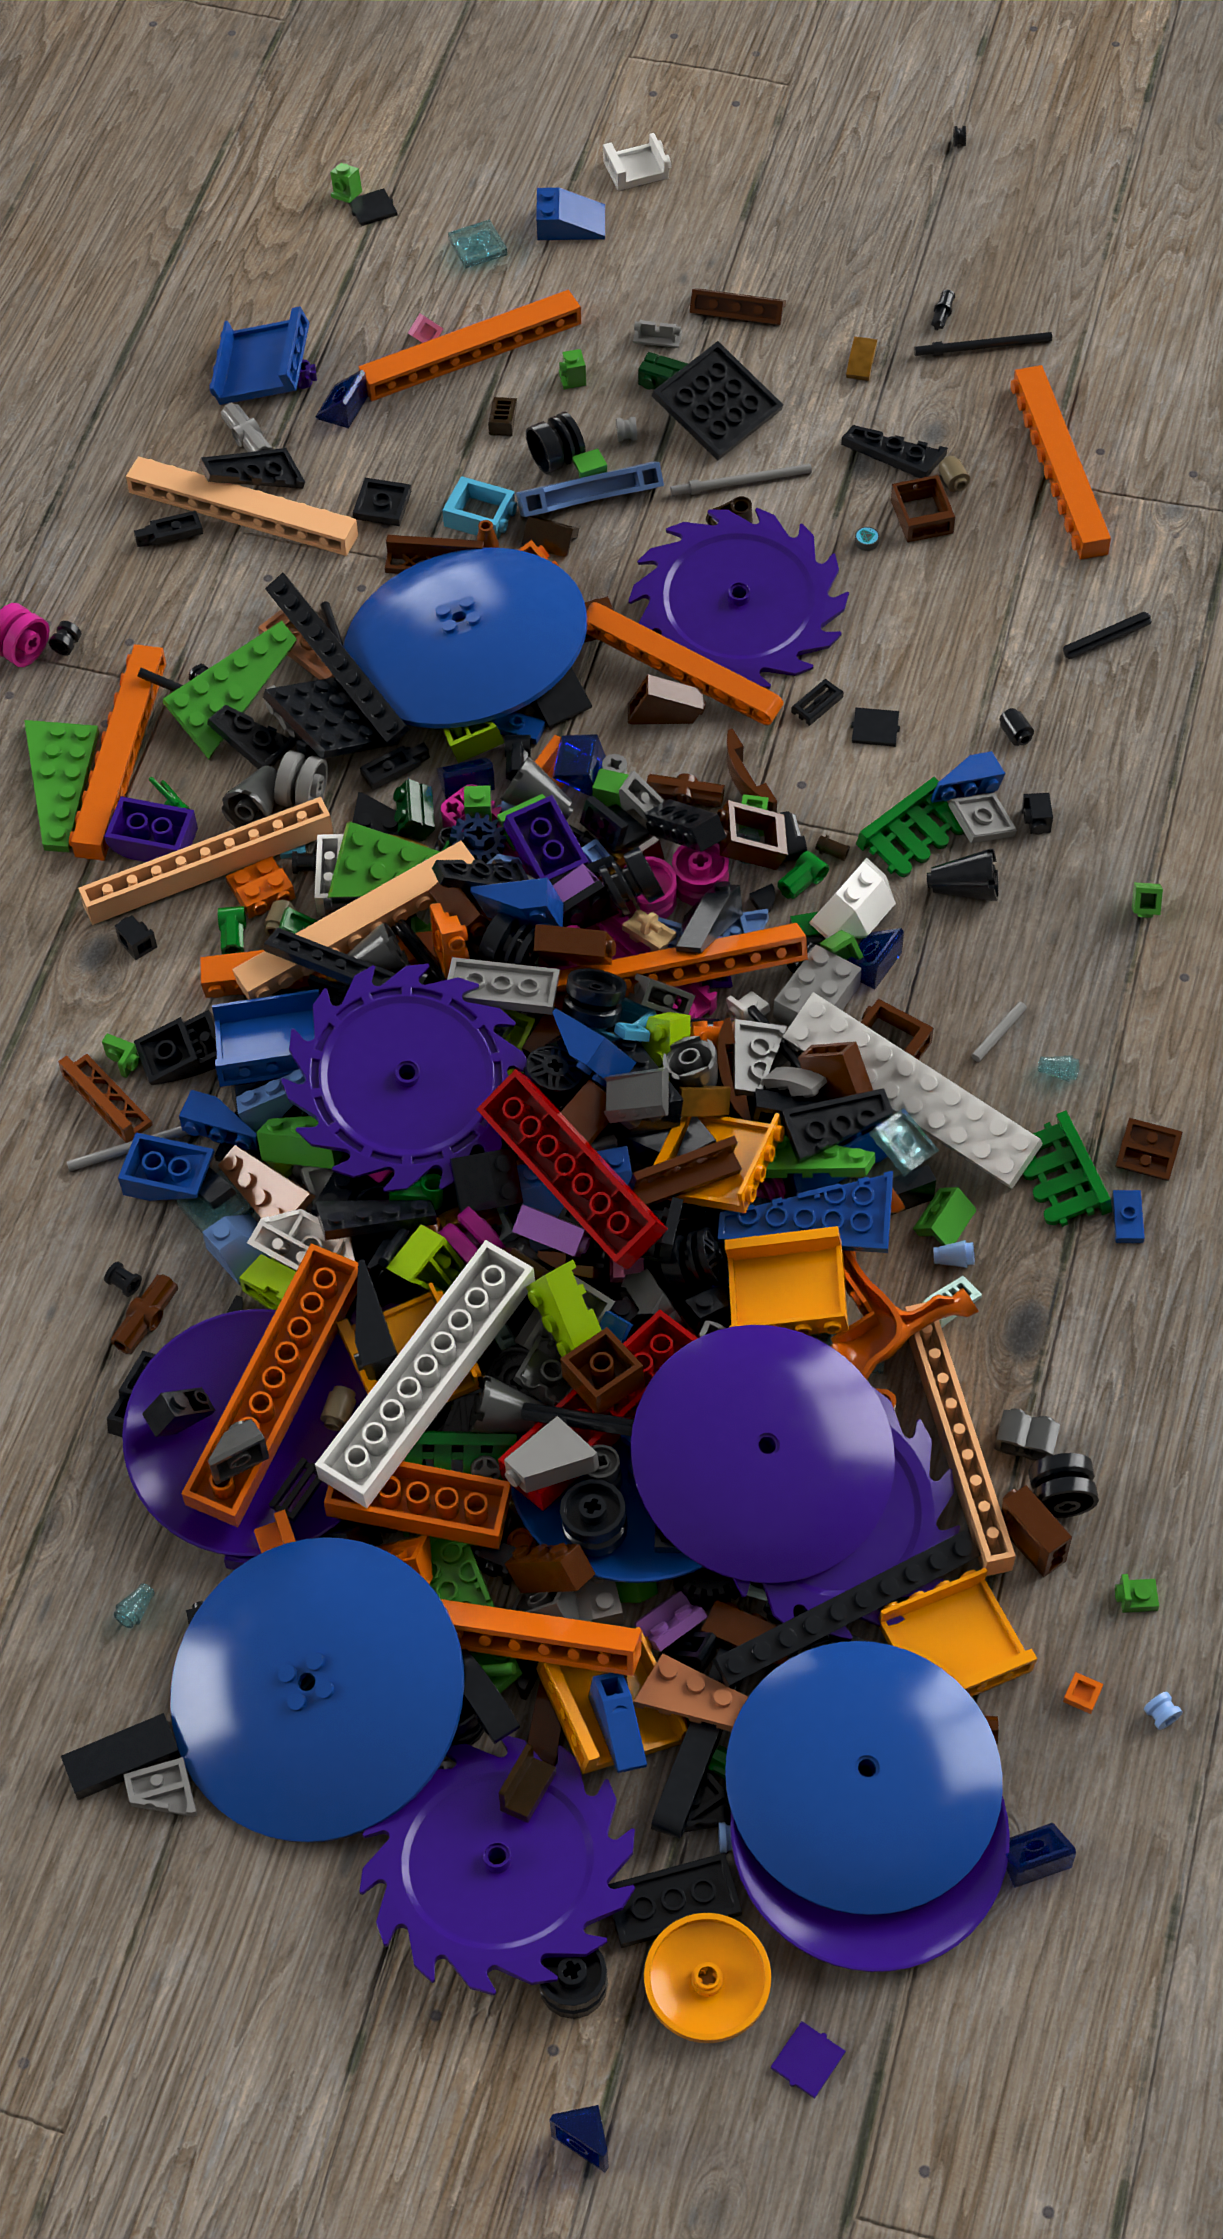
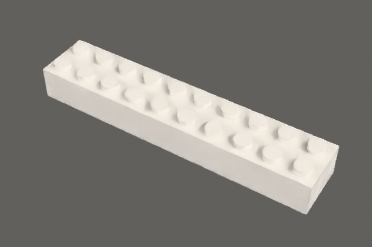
M814 992L783 1035L788 1044L802 1051V1053L811 1045L856 1042L873 1090L885 1089L894 1113L1010 1189H1013L1043 1145L1040 1138Z
M485 1240L315 1463L318 1478L363 1507L368 1508L528 1294L526 1286L535 1281L533 1267Z

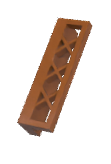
M85 1054L75 1062L67 1055L58 1061L62 1076L126 1143L132 1141L136 1133H143L153 1125L146 1114L88 1054ZM88 1065L92 1069L91 1076H86L80 1069ZM95 1083L107 1084V1093H102L95 1086ZM111 1100L123 1101L124 1109L118 1110ZM127 1117L139 1118L142 1122L133 1128L132 1123Z

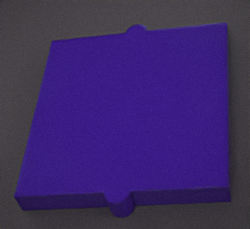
M801 2021L771 2065V2069L788 2080L791 2087L797 2086L815 2099L846 2051L827 2039L826 2033L820 2034Z

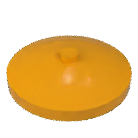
M716 1913L692 1914L670 1924L653 1942L644 1968L646 1997L658 2020L667 2029L681 2038L698 2043L727 2041L749 2029L762 2014L771 1988L770 1962L760 1940L741 1922Z

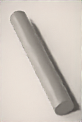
M1018 1002L973 1052L971 1057L974 1061L980 1062L1024 1013L1027 1006L1023 1002Z

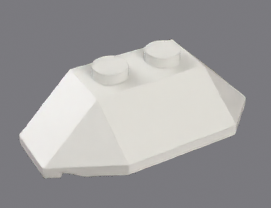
M866 858L813 917L809 924L826 939L840 930L854 935L855 938H866L896 904L886 875Z
M302 1209L261 1218L247 1244L297 1271L311 1243L355 1261L350 1237L325 1241L318 1218Z

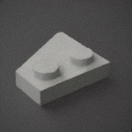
M183 1757L123 1774L131 1807L192 1817L197 1816Z

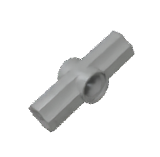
M231 402L225 405L221 411V418L231 429L233 438L239 447L244 446L248 452L272 449L271 445L263 437L261 429L254 418L249 419L239 404Z

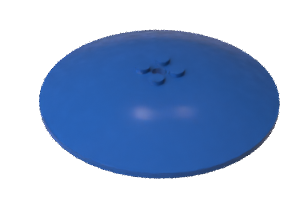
M508 548L460 550L420 562L397 574L379 587L354 616L345 637L344 648L406 725L424 728L466 727L511 714L532 703L554 687L572 667L582 649L587 632V611L582 593L577 584L563 569L545 558L525 551Z
M343 1538L304 1539L269 1549L250 1559L221 1581L195 1613L184 1634L173 1668L170 1698L172 1727L181 1758L183 1757L186 1769L204 1796L218 1810L249 1830L270 1838L304 1843L327 1842L364 1832L367 1828L393 1816L413 1800L431 1780L445 1758L457 1730L463 1705L464 1664L461 1645L449 1612L438 1594L420 1574L395 1555L360 1541ZM308 1675H313L315 1677L314 1687L309 1691H303L301 1686L302 1680Z

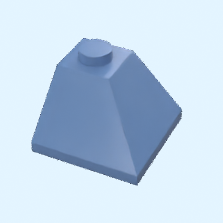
M250 1214L224 1216L202 1232L206 1249L238 1285L241 1284L239 1277L260 1254L272 1258L247 1244L258 1224Z

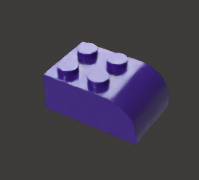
M553 795L506 815L503 827L527 872L533 878H548L551 880L554 877L575 870L582 864H588L589 861Z
M120 796L104 837L107 845L117 854L132 860L148 862L191 846L198 826L194 810Z

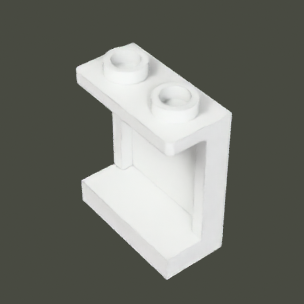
M654 133L649 134L648 144L617 152L612 142L603 144V162L618 191L668 178V168H671L670 157L668 154L665 155L661 140H657Z

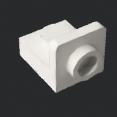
M752 991L740 1000H736L731 995L726 998L727 1014L732 1021L734 1019L754 1021L748 1014V1008L752 1005H755L763 1015L770 1012L769 1003Z

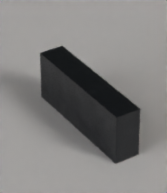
M929 1165L893 1177V1189L905 1206V1209L902 1211L929 1202L935 1195L936 1178Z
M164 1713L61 1755L77 1800L125 1781L123 1774L181 1757Z

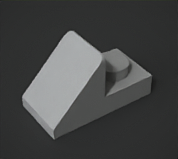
M631 771L619 789L621 808L625 811L634 808L646 821L644 813L665 802L635 771Z

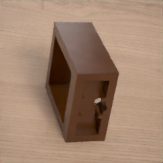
M939 475L892 484L891 503L907 543L954 533L955 515ZM933 497L939 513L909 518L903 503Z
M728 800L724 807L717 812L727 838L717 843L719 844L720 856L777 870L788 855L784 814ZM736 824L763 830L765 844L737 837Z
M437 882L429 892L441 904L442 909L449 913V916L457 915L460 924L466 926L468 938L480 946L483 935L492 919L486 916L470 891L454 887L446 888Z
M880 999L872 1007L868 1006L863 1013L860 1023L868 1028H871L879 1018L913 1036L914 1038L904 1051L920 1060L932 1043L933 1027Z
M1027 1485L1019 1490L1012 1489L1003 1497L1001 1512L1010 1540L1044 1578L1066 1562L1072 1536Z

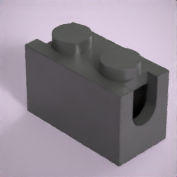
M638 973L636 974L634 980L639 982L634 986V994L629 992L627 999L663 1013L689 1014L696 995ZM678 995L681 997V1004L675 1009L672 1007Z

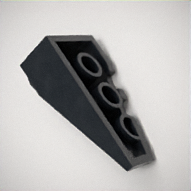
M728 881L717 882L698 900L683 918L676 951L702 953L743 915L740 885H731Z

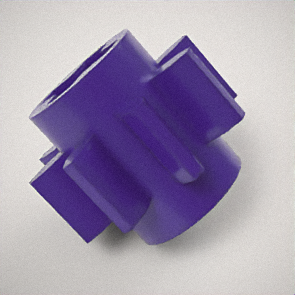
M302 359L297 387L306 389L311 387L312 381H317L315 364L310 365L309 361Z

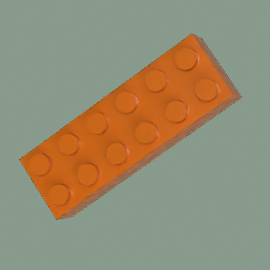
M402 1461L368 1508L363 1507L330 1485H328L324 1507L328 1517L499 1549L512 1497V1490L509 1481Z

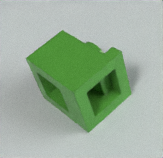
M340 163L330 172L333 186L332 198L350 203L362 193L359 168Z
M581 349L562 352L563 362H559V376L563 390L586 386V365Z

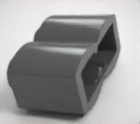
M1016 1408L1003 1410L994 1449L1009 1455L1023 1456L1033 1461L1053 1455L1060 1424L1048 1416L1031 1417L1023 1410Z

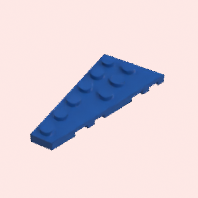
M893 1171L884 1172V1175L869 1178V1176L860 1178L856 1182L844 1185L839 1183L798 1193L797 1196L782 1199V1197L773 1199L772 1202L754 1206L752 1204L749 1205L746 1213L734 1211L720 1212L718 1243H725L727 1239L838 1226L842 1250L888 1253Z

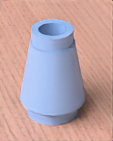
M966 1240L934 1247L933 1249L935 1264L968 1268V1265H974L975 1263L973 1242L966 1243Z

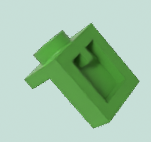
M107 1033L102 1040L105 1054L112 1061L118 1062L121 1076L127 1078L130 1072L137 1068L139 1063L136 1046L134 1043Z
M1122 1574L1119 1584H1115L1116 1602H1121L1122 1613L1158 1611L1159 1600L1156 1580H1129L1128 1574Z

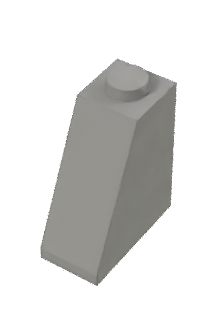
M558 1416L504 1459L505 1477L514 1487L519 1486L526 1493L595 1472L599 1468L598 1453Z

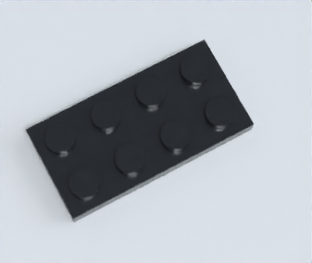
M725 1853L608 1884L612 1889L630 1885L635 1887L623 1910L612 1914L621 1948L656 1939L670 1924L692 1914L716 1913L731 1918L742 1915V1908Z

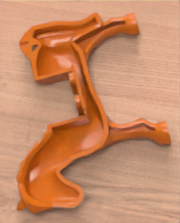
M892 1187L891 1213H899L905 1209V1206ZM842 1250L845 1290L852 1297L863 1317L848 1326L849 1330L841 1331L831 1337L833 1344L830 1347L846 1357L867 1380L879 1363L891 1358L909 1337L926 1326L949 1316L970 1317L979 1311L964 1288L953 1296H933L922 1307L914 1311H903L896 1307L884 1292L873 1284L862 1271L856 1259V1251ZM875 1388L892 1402L895 1410L897 1402L895 1394L888 1389Z

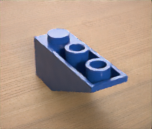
M992 751L970 755L938 782L931 797V802L949 801L955 798L998 791L1005 772Z
M195 1090L190 1091L179 1115L182 1131L192 1136L200 1135L210 1138L217 1143L225 1142L236 1145L244 1150L259 1151L257 1134L218 1097Z
M607 1673L593 1676L588 1698L617 1773L647 1767L634 1704L624 1675Z

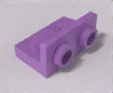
M677 1591L637 1620L634 1626L642 1629L643 1635L648 1637L653 1650L662 1651L708 1616L702 1607L691 1605L682 1591Z

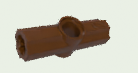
M687 773L679 774L677 778L649 774L646 783L662 799H671L690 806L695 803L721 807L723 804L725 785L701 782L695 776Z
M157 1274L141 1298L136 1297L130 1303L126 1312V1318L110 1339L111 1343L119 1351L125 1354H132L147 1332L154 1331L163 1318V1310L178 1291V1285L170 1277L164 1274Z

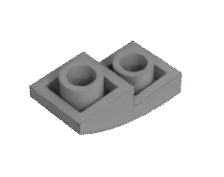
M776 1067L762 1079L766 1089H789L791 1097L803 1095L804 1098L817 1095L819 1089L827 1083L826 1077L795 1067Z

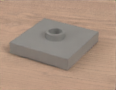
M995 793L951 799L948 805L970 843L1014 837L1017 832Z

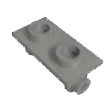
M640 319L639 322L635 321L634 324L635 334L633 343L679 348L682 330L675 323H660V326L656 327V322Z

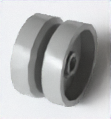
M288 751L280 763L274 788L276 804L291 808L318 797L323 798L328 776L327 761L315 756H310L306 759L302 753Z

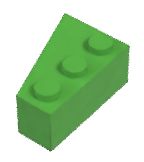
M312 1116L268 1119L256 1132L262 1161L332 1169V1167L338 1165L345 1152L313 1147L295 1131L297 1127L317 1126L318 1121Z

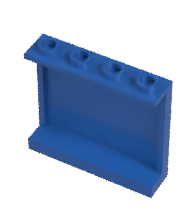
M300 306L293 307L289 320L235 331L228 321L224 322L223 331L220 334V345L217 349V359L213 366L212 382L209 385L212 396H215L220 405L296 391L310 324Z
M319 989L212 1005L217 1050L215 1066L220 1087L282 1078L298 1070L299 1067L289 1052L291 1029L294 1028L306 1041L314 1039L313 1004L320 995Z

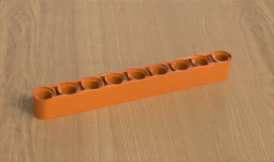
M593 602L586 610L588 619L586 634L685 685L703 689V694L761 724L771 725L784 705L782 698L774 692L600 603Z

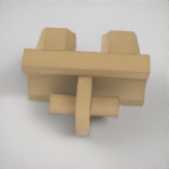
M640 909L636 910L633 916L622 924V930L630 934V939L636 943L642 942L650 947L651 952L667 949L668 945L676 937V932L659 922L658 915L653 912L646 914Z

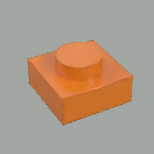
M1075 1672L1063 1702L1091 1714L1104 1684Z

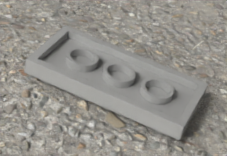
M452 957L447 980L459 977L479 984V989L462 997L465 1002L497 1007L504 1010L552 1015L560 969Z

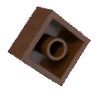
M608 1327L560 1358L563 1378L595 1413H604L645 1384L643 1365Z

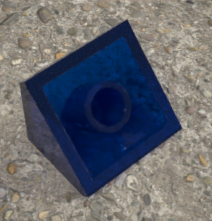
M360 370L335 384L315 417L318 420L349 429L368 397L365 372Z
M598 735L562 736L552 778L590 797L593 796L592 787L599 769L602 768V761L606 757Z
M486 757L436 768L445 800L464 786L470 784L490 786L491 790H495L493 763Z
M902 928L871 932L858 944L864 958L857 960L850 957L847 961L862 968L861 983L875 990L902 954L904 938Z
M1054 1823L1010 1837L1009 1853L1005 1855L1008 1859L1007 1872L1014 1888L1072 1868L1076 1849Z
M599 2105L553 2114L549 2119L551 2137L606 2173L609 2168L608 2150Z

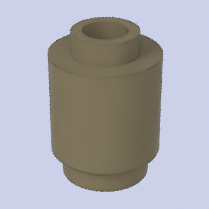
M948 456L941 460L939 463V473L948 489L952 492L964 490L970 482V476L961 461L954 456Z
M278 900L272 903L264 922V932L267 936L270 937L279 928L284 910L287 907L296 910L291 902Z
M334 1386L333 1391L329 1392L320 1417L327 1429L340 1431L352 1416L356 1405V1393L352 1389L344 1386Z

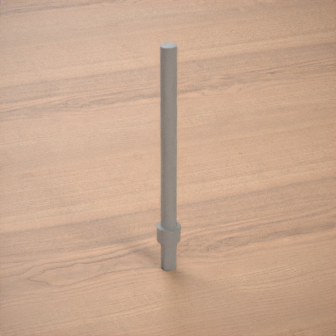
M804 464L706 481H699L697 479L691 480L687 484L670 486L672 496L687 493L695 495L701 494V491L809 474L812 473L811 464Z
M179 1126L151 1136L174 1140L189 1134L182 1131V1127ZM132 1141L67 1161L69 1171H75L126 1155Z

